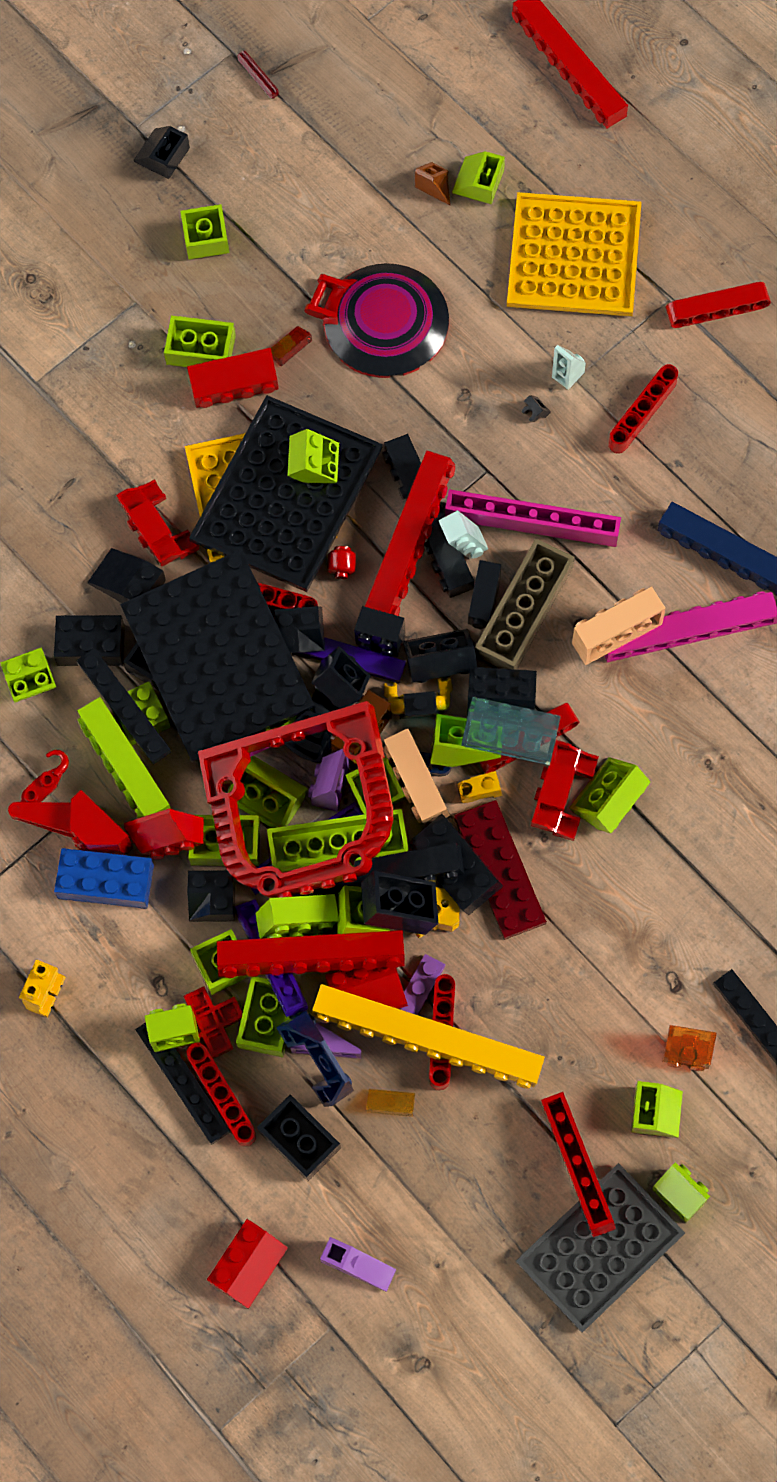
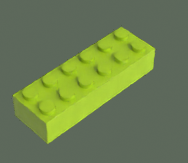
M101 697L77 710L80 716L77 721L81 726L82 732L86 738H89L96 754L100 755L103 765L108 773H111L115 784L125 795L127 803L132 810L134 809L137 818L171 809L166 798Z
M402 809L393 810L394 819L390 836L375 857L409 851ZM366 814L267 829L272 866L283 872H288L337 858L339 850L345 844L360 839L366 825Z

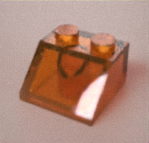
M670 1025L665 1037L662 1062H667L668 1066L680 1068L681 1065L690 1066L691 1070L700 1072L704 1071V1069H709L717 1033Z

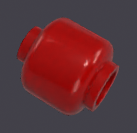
M336 546L334 550L328 553V572L334 574L336 579H347L348 575L355 573L356 554L351 551L350 547Z

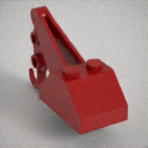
M61 750L48 752L46 757L57 755L61 758V764L57 768L43 772L22 792L20 802H13L9 805L8 812L11 818L70 837L78 850L126 855L133 849L129 836L82 790L71 798V803L42 802L57 788L62 774L69 765V759L65 752Z

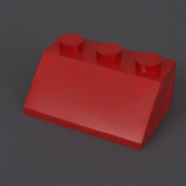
M166 809L124 823V828L141 854L149 855L151 859L160 860L164 859L166 855H177L179 851L193 850L195 846L202 845L204 818L173 809Z
M396 968L341 970L325 976L329 987L397 1009L408 1006Z
M246 1219L207 1278V1281L249 1309L288 1250V1247L267 1231Z

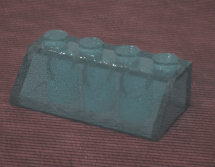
M472 697L461 746L550 765L561 716Z

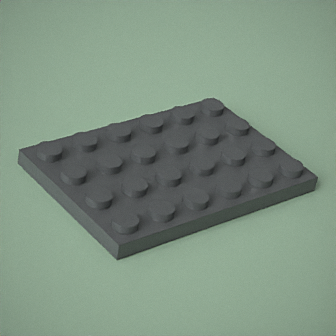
M619 1163L599 1181L614 1220L615 1230L593 1238L578 1201L516 1260V1263L581 1333L600 1317L685 1234L676 1222Z

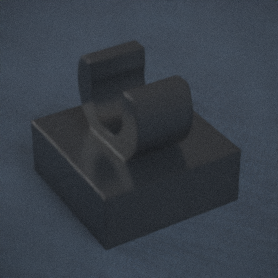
M529 395L524 400L528 406L522 409V413L527 414L530 410L533 414L529 418L530 422L537 421L539 417L546 418L551 413L536 396Z

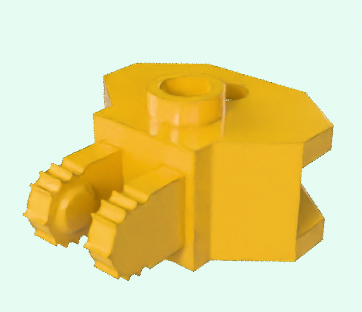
M436 887L439 924L433 928V931L441 929L453 932L459 927V906L445 889ZM416 934V936H417L418 938H421V937L424 936V935H422V934Z

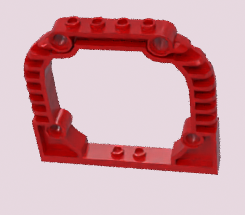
M368 701L198 751L207 803L211 804L219 853L224 866L237 881L248 887L258 889L262 895L268 898L292 897V895L298 893L301 895L314 892L313 889L320 887L322 889L332 888L335 886V883L341 881L344 883L357 880V877L365 875L371 870L372 858L378 855L382 846L389 838L394 818L393 804L383 763L385 756L375 709ZM328 730L332 735L345 742L343 746L345 756L358 766L366 803V825L360 839L345 844L339 850L337 858L288 872H283L273 866L257 868L251 862L245 848L237 801L245 793L244 784L240 780L251 762L249 753L270 746L274 748L284 745V742L291 740L301 741L307 735ZM361 746L360 753L354 755L355 749ZM234 784L233 790L228 793V787ZM361 857L360 865L355 867V860ZM274 881L275 887L269 891L268 887Z

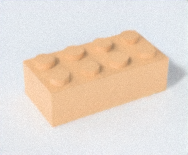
M653 587L646 590L642 588L635 592L633 597L627 600L624 598L616 602L614 607L608 610H600L590 620L584 619L578 622L574 627L572 644L584 664L587 665L661 626L666 608Z
M407 728L384 739L386 744L383 747L385 755L390 764L394 762L396 765L392 769L399 783L404 782L405 784L402 790L409 804L413 802L415 805L411 809L418 823L423 822L425 827H427L441 814L449 817L450 814L409 729Z

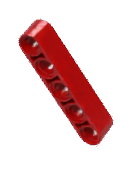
M755 282L675 300L666 305V311L671 327L681 328L761 310L768 307L771 301L765 283Z
M671 364L662 366L612 429L609 437V448L612 452L623 453L674 390L678 379V370L675 366ZM665 376H670L672 379L668 380V379H665L664 377H665ZM656 391L659 392L660 395H654L651 392ZM640 407H645V408H647L648 410L642 411V410H640L639 408H640ZM627 423H634L636 426H628ZM620 438L623 442H616L614 439Z
M258 583L263 596L272 597L271 600L266 602L273 614H275L274 610L318 606L317 601L310 596ZM287 601H290V602L293 603V604H292L291 606H289V607L283 606V603H285V602H287Z
M564 703L502 736L501 758L478 763L485 774L494 772L572 730L580 721L570 705Z
M442 974L436 978L434 984L432 1020L453 1027L455 980L448 974ZM442 982H447L451 985V989L441 991L438 986ZM440 1005H447L450 1011L447 1014H441L437 1008ZM430 1058L429 1082L435 1090H444L450 1083L451 1064L448 1059L437 1060ZM442 1073L446 1076V1080L443 1083H437L433 1079L434 1075Z
M201 1043L191 1044L187 1049L188 1060L234 1138L241 1146L252 1145L256 1140L254 1127L207 1048ZM197 1050L204 1052V1056L200 1060L192 1058L193 1053ZM208 1070L216 1072L215 1077L211 1080L204 1078V1074ZM218 1090H226L228 1093L224 1099L219 1100L215 1097ZM237 1109L239 1116L236 1119L227 1118L230 1110ZM249 1129L251 1131L250 1137L248 1139L239 1138L241 1130Z

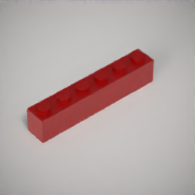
M564 1092L542 1099L543 1109L593 1238L615 1230L614 1220Z

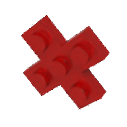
M204 986L184 995L183 997L187 1005H191L194 1012L199 1038L204 1040L211 1057L214 1059L233 1050V1046L224 1028L242 1019L243 1013L235 996L213 1006Z

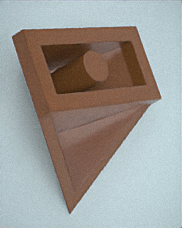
M433 162L416 168L415 188L450 205L449 171Z

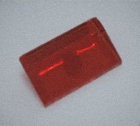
M297 326L271 347L273 360L280 366L284 365L312 341V335L305 329Z

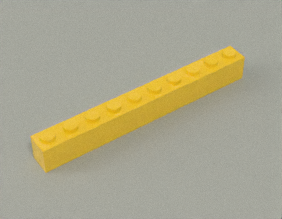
M323 984L320 985L311 1014L319 1022L328 1023L331 1021L337 1023L339 1028L348 1031L353 1028L359 1030L360 1034L365 1037L373 1038V1036L382 1038L383 1042L390 1045L399 1043L405 1045L404 1048L412 1052L420 1050L426 1052L428 1057L440 1060L442 1057L450 1060V1064L458 1067L463 1065L472 1067L471 1070L476 1073L485 1074V1072L494 1074V1078L498 1080H513L517 1082L516 1085L526 1089H530V1086L535 1087L545 1058L544 1056Z

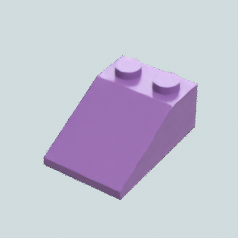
M343 749L323 757L321 764H317L314 777H317L315 785L311 784L308 793L312 806L338 812L347 781L345 775L350 771L349 761Z

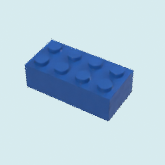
M61 848L54 893L58 899L147 909L154 864L151 858Z

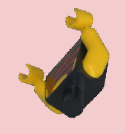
M448 677L447 681H441L439 678L440 693L436 691L408 693L398 697L397 683L394 682L393 686H387L384 683V696L391 703V712L399 714L400 719L437 716V714L442 715L441 710L449 708L450 692L453 688L450 677Z

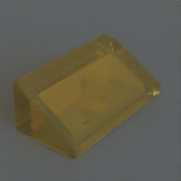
M369 1089L366 1111L367 1113L413 1117L415 1093Z

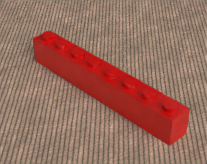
M517 0L513 2L512 17L514 21L519 23L523 27L525 34L534 40L537 49L540 52H544L549 63L559 70L561 78L568 81L573 92L583 99L586 108L593 111L597 121L603 123L608 129L627 117L628 104L541 0Z
M426 450L365 607L399 616L400 603L408 593L407 586L410 579L415 575V565L418 558L420 559L423 555L425 540L431 535L432 522L434 518H437L440 511L439 504L441 499L445 498L447 494L449 479L455 474V463L450 457Z
M403 930L217 941L219 977L234 978L236 976L256 977L266 974L281 975L283 973L303 974L316 971L325 973L333 970H373L384 967L394 969L405 966Z

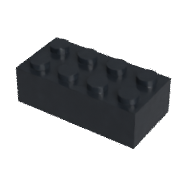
M441 814L412 838L408 844L413 850L455 842L461 847L464 874H459L456 879L446 880L443 877L437 878V880L462 911L470 915L499 891L503 885L449 819Z

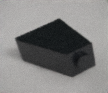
M483 560L479 561L468 614V624L476 629L486 628L493 615L501 580V564Z

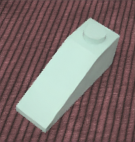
M557 345L554 349L552 378L569 390L585 373L586 363L580 355L573 354L571 351Z

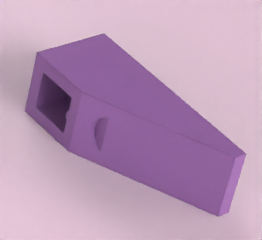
M332 1237L329 1238L320 1258L321 1263L387 1292L396 1272L395 1268Z

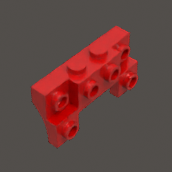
M155 479L139 487L127 488L116 495L118 502L129 517L127 524L132 532L137 531L140 536L138 540L144 549H149L161 567L178 557L182 560L199 550V545L190 542L189 537L191 534L188 529L172 536L170 529L154 507L166 500V495L161 491Z
M556 740L548 767L544 766L540 778L544 780L542 788L537 787L534 800L538 802L531 822L532 827L553 832L552 835L571 841L575 840L581 818L564 813L574 776L578 775L593 779L599 756L584 752L569 743Z

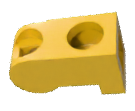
M496 771L471 777V779L457 784L462 803H470L492 796L494 798L503 796Z

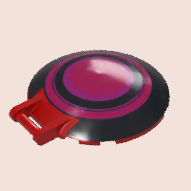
M384 263L366 266L349 274L343 280L320 274L314 295L304 309L308 315L323 320L328 345L342 363L361 374L378 378H390V376L399 374L404 376L419 370L420 366L431 361L438 354L446 340L449 328L447 303L437 285L423 273L399 264ZM325 288H331L332 291L325 307H319L318 304Z

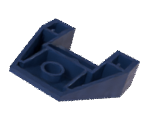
M307 1011L299 1012L276 1027L288 1047L305 1045L324 1077L322 1081L312 1087L324 1107L335 1105L354 1091L350 1077L342 1070L317 1029L316 1021L310 1013H307Z

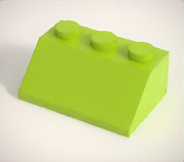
M251 756V762L240 780L244 784L245 793L237 801L238 807L250 815H259V820L271 828L288 826L300 808L308 788L259 758ZM234 784L231 785L229 792L233 790Z
M608 757L569 809L596 829L611 834L618 827L627 812L631 810L640 795L644 793L650 784V780L637 765Z

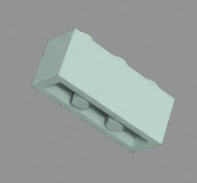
M458 510L439 520L448 543L469 559L478 558L483 555L484 551L488 550L479 527Z

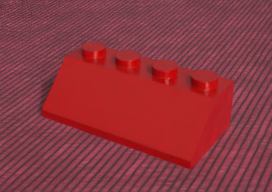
M271 348L187 366L196 408H207L212 406V404L221 402L229 403L239 398L247 399L261 393L269 394L279 389Z

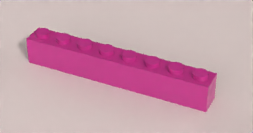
M451 489L448 491L445 507V517L458 510L476 525L612 547L617 546L621 517Z
M761 591L747 598L739 596L725 603L717 601L703 608L695 606L689 609V611L671 612L668 616H664L661 626L606 654V662L777 624V606L773 593Z

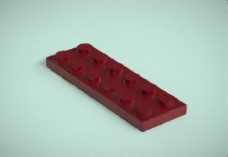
M497 800L454 815L463 838L503 885L499 891L488 899L503 939L506 940L547 924Z

